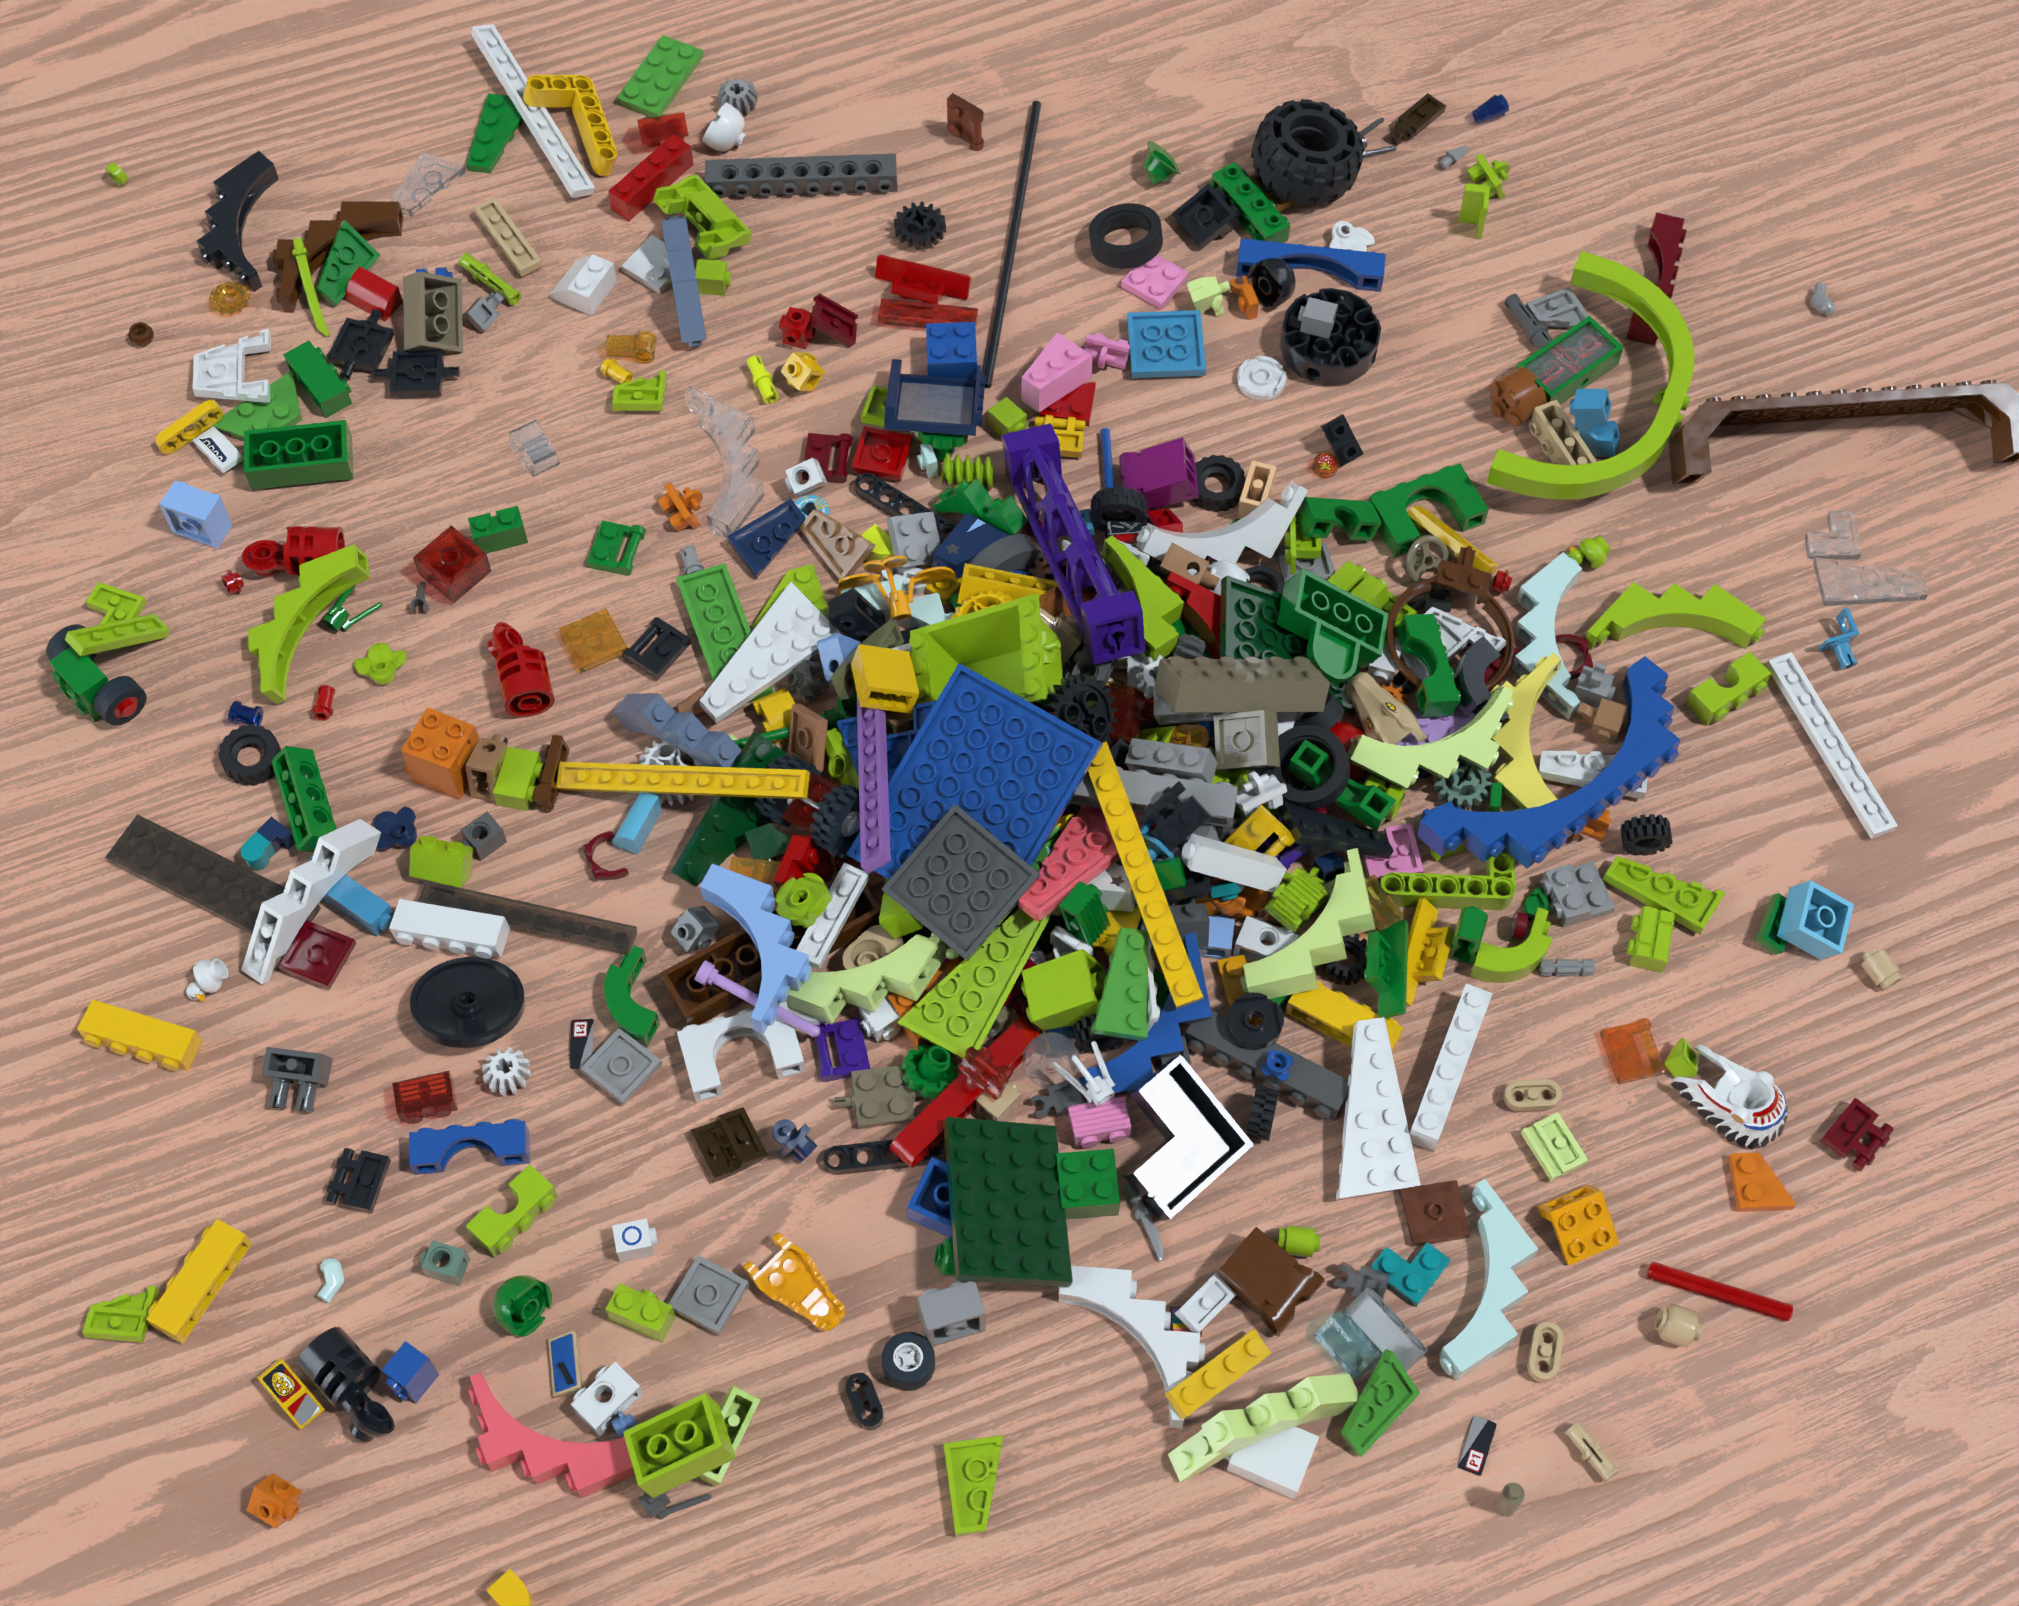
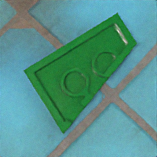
M345 220L339 226L315 288L333 307L346 295L348 282L357 268L360 266L368 270L380 256Z

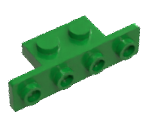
M1406 920L1394 922L1381 928V934L1379 931L1368 933V943L1365 946L1367 968L1364 969V976L1366 982L1371 984L1379 994L1378 1016L1380 1018L1384 1017L1386 1019L1406 1013L1409 926Z

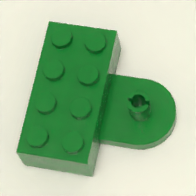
M1302 568L1284 583L1277 625L1308 640L1307 658L1330 683L1337 684L1351 677L1356 671L1357 666L1365 669L1382 656L1389 614Z

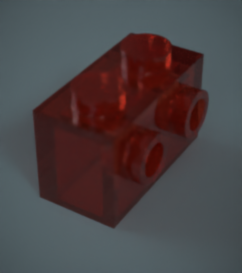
M684 111L636 119L641 144H646L647 147L661 145L660 141L667 140L673 134L683 141L684 137L689 136Z

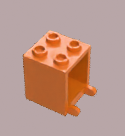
M427 707L401 749L406 763L403 771L411 775L413 782L461 800L469 786L465 765L479 741L475 725Z

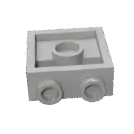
M1594 861L1575 867L1567 864L1544 872L1540 885L1545 895H1548L1552 903V914L1555 919H1559L1562 928L1614 912L1615 906Z

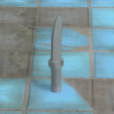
M1129 1184L1124 1189L1136 1212L1134 1215L1137 1221L1141 1220L1158 1261H1162L1164 1256L1163 1246L1151 1218L1152 1213L1149 1207H1146L1144 1202H1142L1141 1196Z

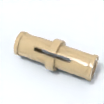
M1580 1421L1565 1432L1582 1453L1581 1458L1584 1461L1588 1460L1604 1482L1619 1472V1469L1615 1467L1603 1452L1602 1444L1595 1442Z

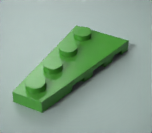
M1122 927L1117 932L1109 962V971L1105 976L1103 984L1104 990L1098 1002L1096 1019L1092 1024L1090 1033L1144 1041L1148 1038V932Z

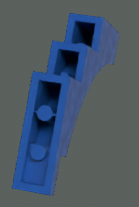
M1196 932L1185 934L1183 945L1202 992L1203 1000L1176 1009L1171 993H1169L1158 1022L1154 1023L1148 1032V1038L1144 1041H1138L1125 1053L1105 1062L1110 1078L1116 1085L1112 1088L1115 1092L1114 1095L1132 1092L1153 1074L1151 1059L1184 1052L1179 1025L1212 1018ZM1099 1065L1087 1068L1093 1078L1100 1076L1101 1079H1104ZM1084 1076L1078 1077L1079 1083L1087 1089L1085 1085L1088 1081Z

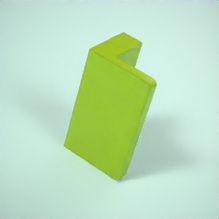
M1466 183L1458 222L1477 224L1476 238L1481 239L1488 212L1490 186Z

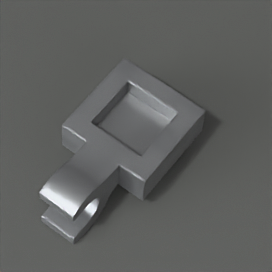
M498 290L494 294L490 293L486 299L483 296L479 297L463 315L481 333L498 317L499 314L495 311V308L505 297Z

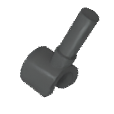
M425 582L419 583L418 596L411 601L414 613L417 612V606L421 604L425 613L429 611V606L425 600Z

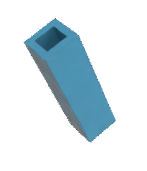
M346 874L322 898L376 937L381 931H385L390 927L394 916L388 903Z

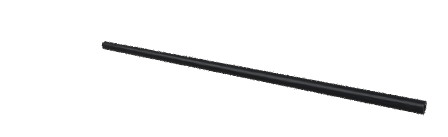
M1040 101L1032 102L983 374L986 375L985 388L990 389L992 386L1041 110Z

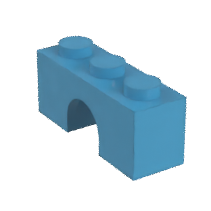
M1577 389L1575 398L1570 401V414L1575 417V429L1579 431L1582 440L1594 457L1616 456L1620 433L1616 421H1608L1611 401L1607 389Z

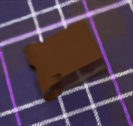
M1257 1227L1251 1231L1218 1272L1219 1277L1236 1293L1234 1297L1255 1314L1260 1315L1264 1324L1277 1337L1282 1334L1294 1319L1295 1307L1309 1300L1325 1282L1322 1275L1309 1267L1298 1264L1296 1259Z

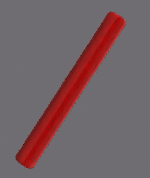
M1651 1262L1648 1267L1647 1277L1649 1279L1784 1321H1789L1792 1317L1793 1306L1791 1304L1657 1262Z

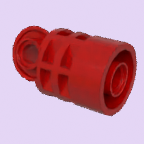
M288 526L286 543L279 544L272 540H260L251 543L244 549L242 561L247 568L253 570L259 576L268 577L274 575L277 570H286L289 576H300L299 565L345 548L344 532L342 527Z
M504 622L497 623L492 632V639L488 641L487 645L491 655L496 658L495 666L506 712L515 717H531L547 711L553 706L555 699L544 652L530 648L529 645H524L519 632L509 624Z

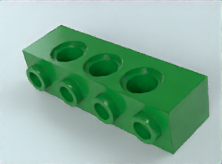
M285 746L271 760L297 851L315 852L319 837L337 829L313 750Z

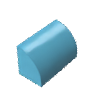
M641 793L637 796L613 838V846L638 855L662 812L659 796L650 793Z

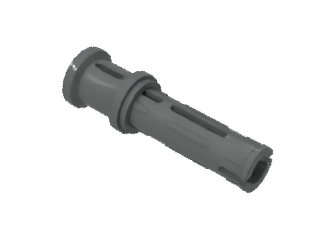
M1511 294L1505 299V306L1525 329L1530 343L1535 344L1539 350L1553 341L1548 334L1547 327L1537 322L1517 294Z

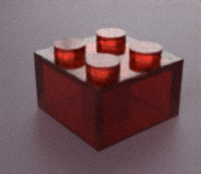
M452 525L413 557L418 574L453 603L458 601L492 571L487 554Z

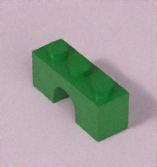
M1304 497L1295 514L1304 537L1328 538L1332 528L1336 525L1346 532L1349 540L1372 541L1382 523L1372 501Z

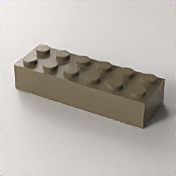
M1173 656L1170 659H1160L1154 689L1174 713L1249 712L1259 710L1272 712H1324L1330 682L1309 659L1304 657H1295L1294 659H1283L1280 657H1270V659H1258L1256 657L1234 659L1224 656L1220 659H1209L1199 656L1195 659H1184Z

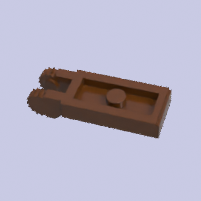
M552 735L551 743L546 747L545 767L540 771L539 779L541 784L534 789V801L539 804V809L545 813H549L555 807L554 804H556L560 789L556 788L559 763L567 762L570 751L561 735Z

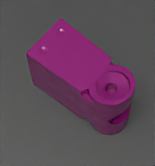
M1183 437L1140 450V453L1125 452L1119 456L1120 475L1123 478L1122 487H1128L1137 490L1139 493L1141 492L1143 497L1147 499V511L1151 507L1159 508L1199 498L1195 455Z

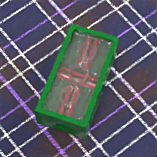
M1589 315L1517 364L1516 369L1525 367L1537 377L1534 380L1537 387L1542 386L1545 391L1546 403L1557 400L1561 405L1574 396L1577 389H1584L1619 364L1624 346Z

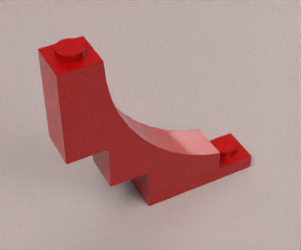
M1171 571L1163 583L1173 592L1177 593L1181 600L1184 601L1180 616L1190 624L1201 640L1205 642L1211 658L1220 659L1221 596Z

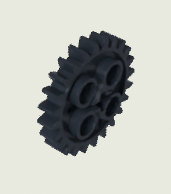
M1070 674L1069 679H1061V685L1053 686L1056 693H1048L1051 702L1050 704L1043 705L1049 714L1101 743L1106 741L1107 743L1112 742L1108 735L1109 733L1116 732L1111 727V724L1118 720L1112 717V713L1116 712L1117 708L1110 705L1115 698L1107 697L1110 688H1103L1104 681L1097 680L1096 676H1088V674Z

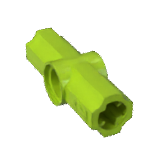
M833 728L827 731L825 752L830 760L828 764L829 773L832 777L839 778L842 785H851L859 789V776L852 762L850 752L843 740V735L839 728Z

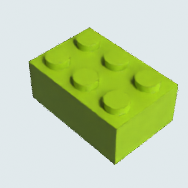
M706 1392L623 1432L638 1486L652 1498L736 1459L720 1405Z

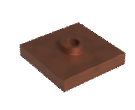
M1457 1180L1400 1189L1399 1193L1413 1247L1425 1245L1427 1242L1434 1244L1470 1237L1471 1233Z

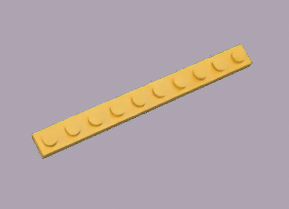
M1106 741L1102 743L1100 751L1087 772L1175 1007L1179 1009L1203 1000V995Z
M560 762L556 788L569 791L807 799L810 772L794 769Z

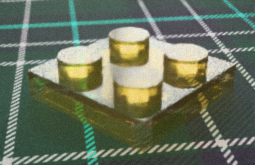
M607 608L558 628L580 673H584L622 656V652L628 648Z

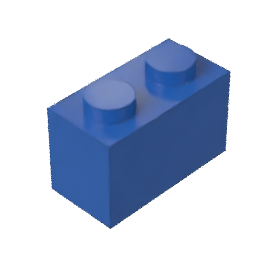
M406 1341L382 1369V1372L387 1377L385 1383L392 1389L391 1392L404 1402L409 1398L414 1403H417L439 1376L430 1359Z

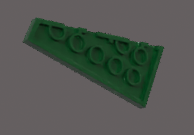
M753 732L733 767L768 769L766 765L769 762L775 763L776 757L780 756L783 758V754L787 753L760 734ZM715 796L671 873L691 886L697 887L703 881L712 864L719 866L746 841L744 837L746 831L761 827L769 820L755 806L754 802L758 799L755 797Z

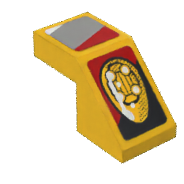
M282 1358L278 1359L257 1377L300 1430L325 1410Z

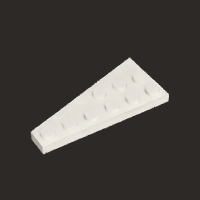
M790 582L702 696L700 706L717 724L819 654L817 641L840 632Z

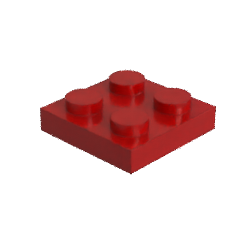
M864 426L851 466L852 473H871L878 478L901 482L912 446L913 436Z

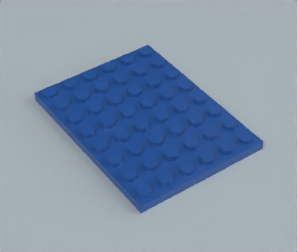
M959 663L888 783L891 861L874 871L890 880L954 804L1032 867L1103 744ZM859 832L846 855L861 863Z

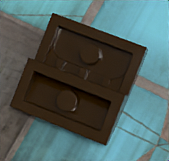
M744 1107L718 1115L715 1122L691 1129L688 1135L712 1183L743 1171L765 1159L768 1155Z

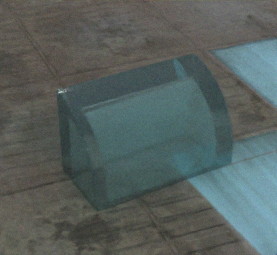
M1346 1308L1332 1315L1314 1334L1317 1340L1354 1380L1372 1368L1383 1354L1346 1312Z

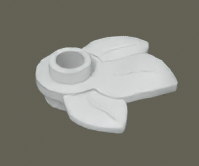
M1339 221L1332 228L1333 240L1329 248L1367 252L1366 247L1374 245L1375 240L1366 229L1353 227L1347 221Z

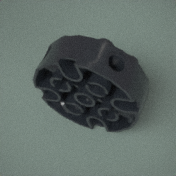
M1326 288L1319 289L1318 293L1304 294L1296 298L1285 312L1280 339L1283 359L1294 373L1310 382L1319 383L1324 386L1350 383L1365 375L1375 362L1382 329L1379 319L1377 320V316L1372 312L1373 308L1365 299L1350 291ZM1309 297L1338 304L1335 322L1329 339L1300 332L1302 321H1298L1301 306L1306 307Z

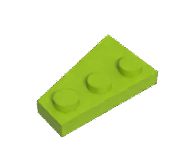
M1003 1435L943 1443L956 1537L986 1533Z

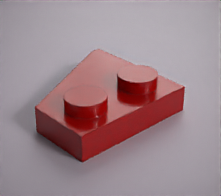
M1096 382L1082 384L1042 410L1040 417H1046V415H1053V418L1059 419L1076 417V420L1086 421L1085 426L1089 427Z

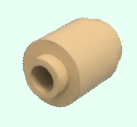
M1874 948L1862 956L1864 962L1861 966L1877 987L1881 986L1883 990H1887L1902 979V976L1899 974L1900 969L1885 949L1878 951L1877 948Z

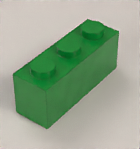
M308 340L283 354L289 371L293 373V376L326 418L352 404L349 393L352 392L345 379L340 380L338 378L339 374L332 363L327 364L325 361L326 357L320 347L315 348Z

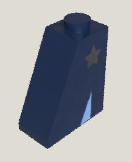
M967 513L933 553V567H948L955 572L957 579L963 576L965 563L969 564L987 546L1010 535Z

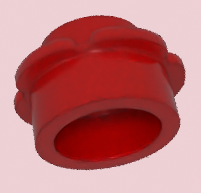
M227 570V574L221 576L222 582L230 595L241 592V587L244 586V583L238 572L232 573L231 570Z
M1498 570L1495 575L1492 590L1497 591L1499 595L1503 591L1508 592L1512 577L1508 576V570L1505 572Z

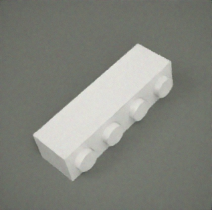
M399 899L389 927L396 941L403 945H412L414 943L432 950L443 948L449 949L456 954L473 953L484 959H490L491 957L501 958L510 932V927L504 916Z

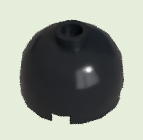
M1279 258L1262 259L1253 264L1248 272V278L1252 277L1253 290L1262 306L1267 307L1270 305L1272 308H1276L1292 297L1296 288V279L1293 269L1285 261Z

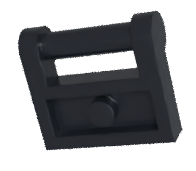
M654 617L650 622V627L631 648H626L621 655L628 663L635 664L659 680L691 644V639L662 619ZM658 633H662L641 656L639 653Z

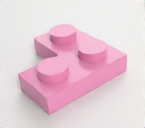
M1412 823L1385 827L1384 834L1394 850L1389 859L1364 855L1363 861L1368 881L1372 883L1381 882L1382 877L1390 872L1424 873Z

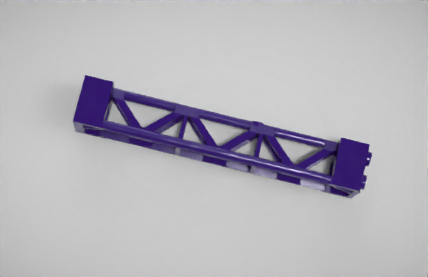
M1051 423L1003 434L1002 442L1006 476L1014 494L1019 499L1067 603L1093 665L1145 652L1143 610L1133 591L1119 594L1062 477L1059 439ZM1042 476L1049 492L1042 500L1036 503L1033 480L1034 482L1039 481ZM1025 481H1026L1028 499H1027V497H1026V495H1025V492H1024V490H1023L1024 482H1025ZM1044 509L1043 526L1041 529L1038 518L1040 511ZM1070 535L1072 543L1066 550L1059 553L1057 538ZM1047 540H1050L1051 548H1050V546H1049ZM1067 559L1065 581V578L1061 572V568L1063 565V561ZM1094 585L1097 592L1096 596L1091 601L1083 603L1081 588ZM1072 590H1074L1075 600L1071 593Z

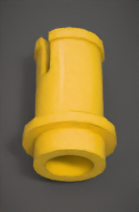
M607 358L601 365L600 370L605 377L610 376L621 384L629 383L633 379V373L618 365L615 359L610 360Z

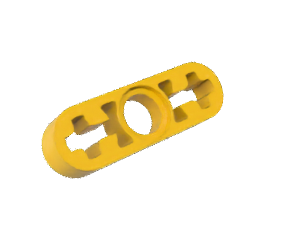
M215 400L204 401L162 430L156 436L155 443L163 454H172L219 422L223 417V411ZM194 424L191 428L184 430L189 425Z

